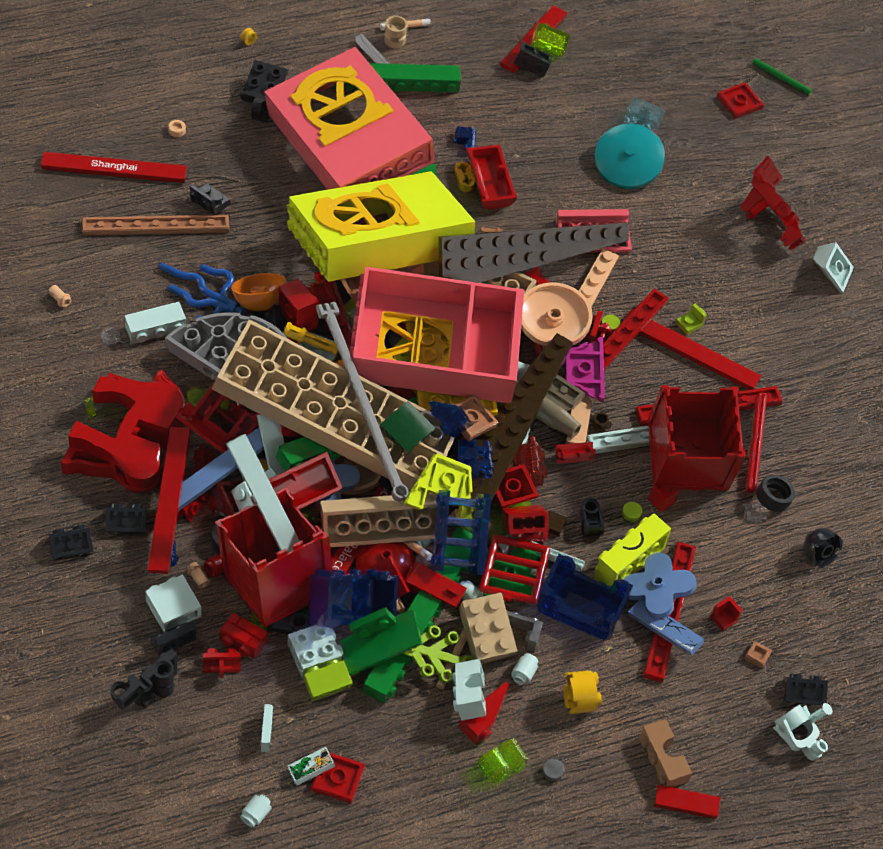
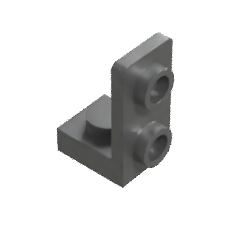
M507 611L510 626L527 631L525 641L528 642L527 650L535 652L543 622L533 617L528 618L516 612Z

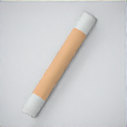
M430 19L407 21V28L431 25ZM386 23L380 24L381 30H385Z
M414 541L403 542L424 559L429 561L432 558V554Z

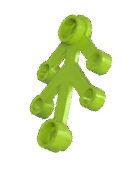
M436 625L428 628L427 632L421 635L422 644L429 639H435L440 636V628ZM431 629L435 630L436 635L432 634ZM455 631L449 632L444 639L430 647L420 645L403 653L406 656L413 657L420 669V674L425 678L430 677L434 673L435 668L442 683H448L452 680L453 676L450 670H445L440 660L452 664L465 662V660H474L469 655L459 657L440 651L446 646L454 645L459 641V635ZM450 635L454 637V641L450 639ZM421 654L426 655L431 664H426ZM425 668H428L429 674L425 672ZM444 673L447 674L448 680L444 678Z

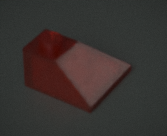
M243 481L217 482L207 490L204 496L210 510L226 517L238 513L239 509L231 491Z

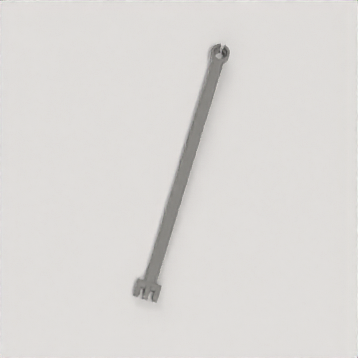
M331 302L329 306L326 303L323 304V307L321 304L316 305L319 318H326L393 488L391 492L392 498L397 502L404 501L409 494V490L402 484L335 317L339 314L336 302Z

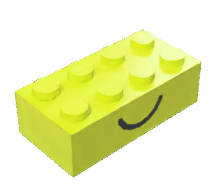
M652 514L649 518L645 517L636 529L632 528L627 532L625 538L622 540L618 539L608 552L605 550L598 558L599 563L595 568L594 579L612 594L622 585L625 577L637 573L645 566V560L653 553H660L665 549L671 528L655 514Z

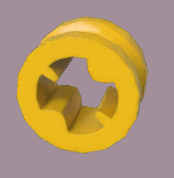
M247 28L241 33L240 39L246 45H251L257 40V34L251 28Z

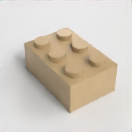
M502 593L461 602L458 608L472 658L474 660L480 659V663L483 664L513 657L517 652V647Z

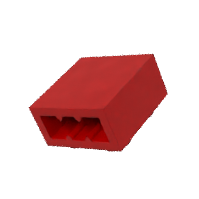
M541 505L501 508L502 527L509 534H512L513 537L524 536V533L542 535L543 532L549 531L548 511Z

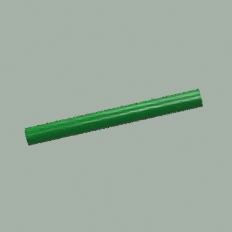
M757 58L753 60L752 64L801 92L809 96L811 95L812 89Z

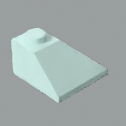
M836 242L818 246L813 260L840 293L844 292L854 268Z

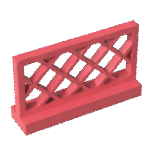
M628 209L558 210L556 225L562 227V225L579 226L628 222L629 211ZM630 231L629 241H625L627 247H620L618 244L586 253H600L602 249L610 252H631Z

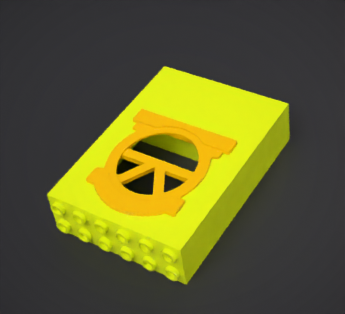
M432 171L290 196L289 204H287L290 219L287 221L289 231H292L295 239H298L301 247L306 250L308 257H311L314 265L319 268L321 275H324L328 282L365 274V267L392 270L439 261L438 236L475 234L474 219ZM386 213L390 219L377 223L372 215ZM363 218L368 225H356L353 223Z

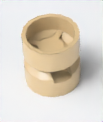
M392 16L386 20L384 42L391 48H400L405 45L407 21L403 17Z

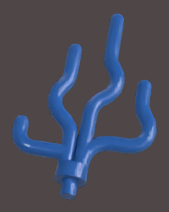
M165 263L159 264L160 270L183 280H195L201 293L210 297L203 300H194L187 291L172 284L168 286V291L184 298L190 306L196 308L214 306L216 309L212 314L223 313V311L227 313H240V315L244 314L245 309L240 307L237 301L228 297V291L234 283V276L230 271L214 269L205 264L200 265V270L209 275L227 278V282L219 294L208 289L204 279L199 274L182 272Z

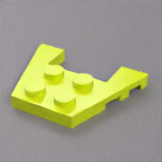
M433 454L406 497L404 505L417 510L423 509L426 494L429 492L459 504L455 525L468 530L474 529V521L472 522V512L474 510L473 504H471V467L441 454Z

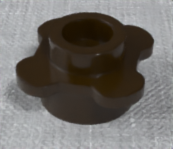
M600 412L590 417L589 421L594 425V430L597 432H601L605 428L609 429L612 426L608 415Z

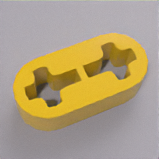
M465 161L458 162L455 165V177L458 186L464 192H471L475 186V178L471 166Z

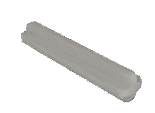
M363 34L355 37L356 43L375 63L390 64Z

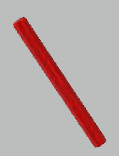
M761 393L757 394L746 481V492L752 494L757 490L767 396Z

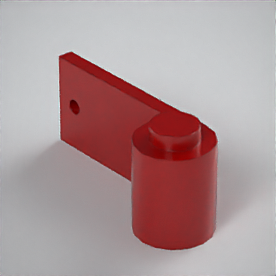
M413 563L404 578L410 591L409 593L416 595L419 591H422L455 609L467 590L466 587L429 569L423 563Z

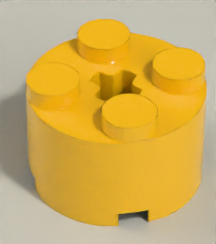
M588 670L564 674L563 680H567V685L563 686L566 709H571L568 713L595 712L597 705L602 704L601 694L597 692L596 684L599 682L597 672Z

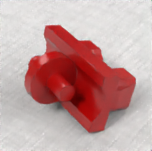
M598 310L597 315L592 314L591 327L593 328L582 339L589 341V344L595 342L598 335L603 337L604 340L612 334V329L608 323L605 322L601 325L603 311Z
M208 648L206 653H203V673H220V678H224V673L240 672L241 653H238L236 648H228L226 653H218V650L215 648Z

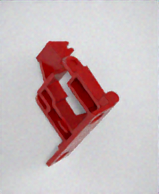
M767 156L752 172L754 175L751 181L753 188L741 204V209L743 212H746L748 219H754L764 209L769 207L783 222L782 224L786 230L783 232L780 240L784 242L785 247L789 246L788 249L791 251L805 243L806 240L800 231L798 216L794 211H791L790 206L783 198L775 192L776 188L774 187L780 182L782 176L771 158Z
M213 383L196 407L188 401L174 417L223 454L228 450L226 443L243 434L248 436L258 425L257 415H260V413H256L248 408L237 421L220 408L224 399L228 401L230 398L212 390ZM214 414H217L233 427L229 434L210 420Z

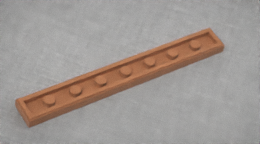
M229 215L82 217L83 236L229 233Z

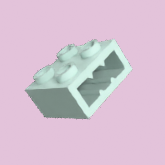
M183 575L172 577L167 582L154 585L146 590V602L163 632L201 617V605Z
M327 622L288 634L287 645L302 679L307 670L312 667L318 666L320 669L332 660L337 659L338 662L342 660L344 654L340 645L337 646L335 632L333 628H329Z

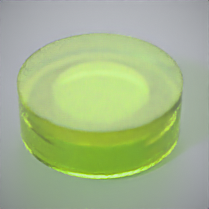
M86 397L87 415L89 417L96 416L93 397Z

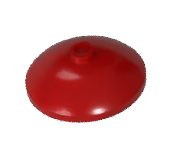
M403 542L362 545L359 549L355 565L357 573H360L386 558L384 555L392 556L404 579L413 563H416L412 550Z

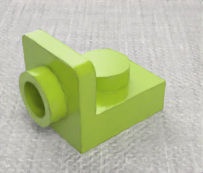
M693 304L688 313L676 319L675 324L688 336L704 326L707 315L697 304Z

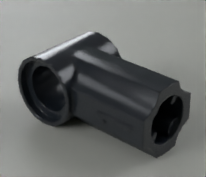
M302 613L288 615L267 626V630L291 634L308 628V618Z

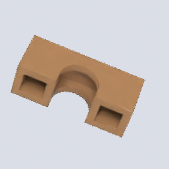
M664 719L643 726L640 742L648 751L649 761L657 770L659 782L663 783L664 786L676 787L688 783L692 771L684 755L670 757L664 752V748L670 747L675 737L667 720Z

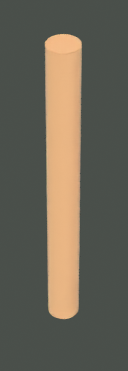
M464 628L459 636V641L451 653L453 655L459 656L467 641ZM447 662L445 670L447 669L452 672L455 664ZM444 673V678L448 680L447 674ZM438 680L436 686L439 689H444L446 683Z

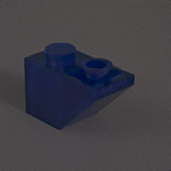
M437 401L429 402L432 408L430 412L435 419H439L441 423L440 429L445 435L455 438L473 425L464 409L458 405Z

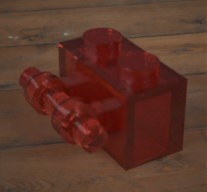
M535 436L528 437L529 443L521 444L515 455L516 465L525 464L534 486H543L544 478H547V467L543 465L545 453L541 451L540 443L536 442Z

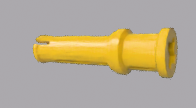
M291 322L287 323L283 333L286 337L296 340L299 344L306 343L337 356L339 351L335 342L309 333L307 328L301 329L292 325Z

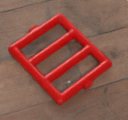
M496 534L493 535L479 591L490 595L502 593L503 600L508 602L516 600L537 604L550 554V547L528 542L526 538L522 537L514 539ZM498 543L540 552V561L496 552ZM494 560L537 569L536 578L492 569ZM490 577L530 585L533 586L531 595L488 586Z

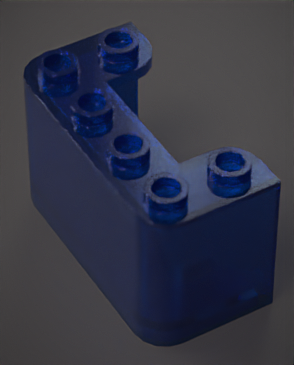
M558 554L540 591L537 603L538 611L545 616L599 639L610 640L628 603L633 585L624 579L615 580L611 587L607 586L604 582H598L585 574L575 572L576 564L574 560L569 556Z
M336 569L332 571L315 570V574H310L309 624L326 628L348 625L385 607L394 617L397 616L398 576L390 575V571H378V569H366V573H361L359 569H349V573Z

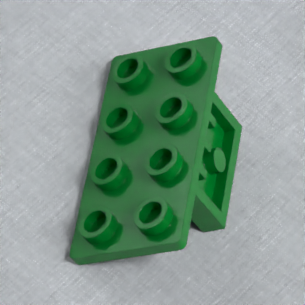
M386 607L349 623L350 630L354 635L340 641L344 653V662L350 676L422 645L415 611L411 609L394 617Z

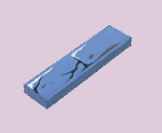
M638 600L628 611L630 617L690 656L704 643V638L669 616L664 618L652 617L647 612L646 601Z

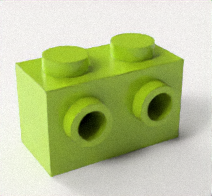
M337 659L326 663V666L319 669L316 666L308 669L303 677L311 701L349 689L353 684L344 660L338 662Z

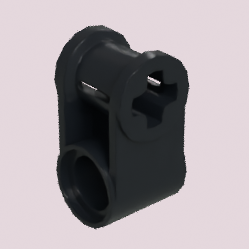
M586 498L580 510L582 535L584 537L588 534L604 535V522L601 516L600 504L594 498Z

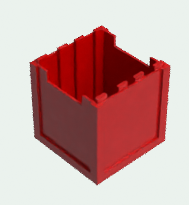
M661 385L647 420L653 486H656L658 489L664 486L667 490H729L746 457L742 443L738 387L720 388L719 392H679L680 387Z
M287 487L276 492V495L300 540L293 544V551L287 553L286 549L280 551L257 504L247 506L241 509L240 512L215 522L224 577L264 627L335 592L329 535L325 531L323 532L317 525L314 528L295 506V499L291 496V492Z

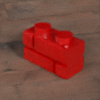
M232 613L220 629V639L225 646H233L238 649L241 655L245 657L250 656L255 659L268 641V632Z

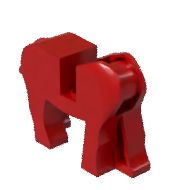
M159 370L155 374L152 382L127 379L112 373H108L107 377L100 376L93 389V402L119 403L125 405L129 411L119 427L116 438L107 436L76 421L68 435L69 448L61 461L62 473L67 475L80 473L91 477L112 478L117 480L127 490L136 493L152 490L161 481L160 448L167 450L170 427H183V423L174 416L184 407V397L180 389L167 377L163 370Z

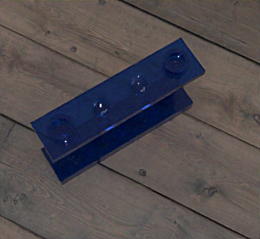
M439 490L436 497L438 507L434 552L431 556L432 570L443 571L444 565L468 567L469 574L484 575L491 494H476L474 499L450 497L451 490ZM449 505L473 507L475 509L474 518L448 517ZM447 525L471 527L473 529L472 538L446 537ZM446 545L470 547V558L445 557Z

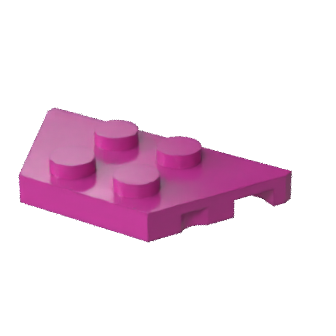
M599 337L595 342L590 344L586 342L579 347L570 349L565 359L566 381L585 392V395L604 402L603 337Z

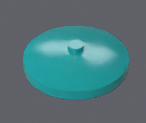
M622 124L615 126L605 132L596 145L595 165L599 174L609 184L618 188L638 189L647 186L659 176L664 165L665 152L661 140L653 131L641 125Z

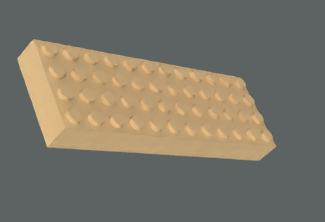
M249 319L219 372L212 390L389 479L346 369ZM359 376L380 427V424L408 400ZM412 402L410 403L436 430L408 454L380 427L402 484L409 490L413 488L433 454L438 453L447 456L458 432L453 423Z

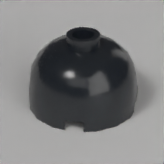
M818 528L807 534L803 544L804 555L813 566L825 567L836 559L838 555L835 553L838 548L842 549L843 540L837 533L828 528Z

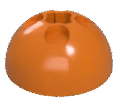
M260 273L237 280L232 284L231 289L237 302L244 308L251 311H267L274 304L277 305L279 303V286L287 282L283 275Z

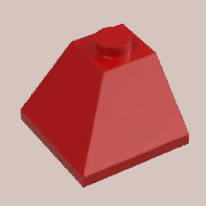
M525 464L507 470L506 476L492 500L493 503L501 508H505L539 497Z

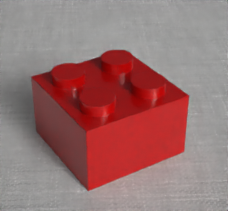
M298 278L279 286V306L281 307V315L287 323L291 322L292 325L301 329L307 328L308 332L318 328L319 316L316 311V305H319L316 296H312L309 292L307 285L303 284Z

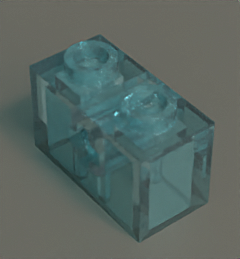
M634 97L626 109L624 122L644 126L656 133L663 122L665 110Z

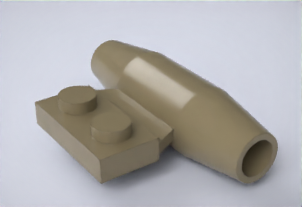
M557 375L542 406H540L536 418L554 430L575 437L582 425L567 411L574 409L585 397V392Z

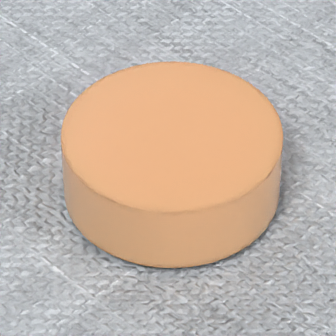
M173 120L168 124V133L171 136L181 137L185 134L186 125L183 121Z

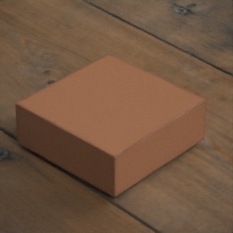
M754 641L745 656V660L763 668L772 650Z

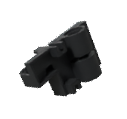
M254 60L245 86L240 92L242 100L252 102V119L265 123L269 122L270 116L268 115L264 91L284 82L288 69Z
M172 649L167 653H162L154 664L142 670L139 679L131 674L127 678V682H114L110 688L112 700L122 710L132 702L138 706L142 705L146 709L149 703H153V698L151 697L153 694L162 698L170 696L174 691V676L178 674L177 653ZM117 689L125 690V692L120 696H117L114 693Z

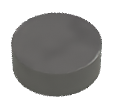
M557 759L547 760L542 770L544 777L549 781L560 780L564 773L562 762Z

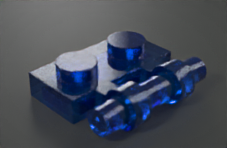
M458 439V462L471 467L472 477H479V470H483L485 477L491 478L493 476L494 463L491 459L493 448L490 441L485 440L483 441V446H478L477 439L470 441ZM478 455H482L484 461H479Z

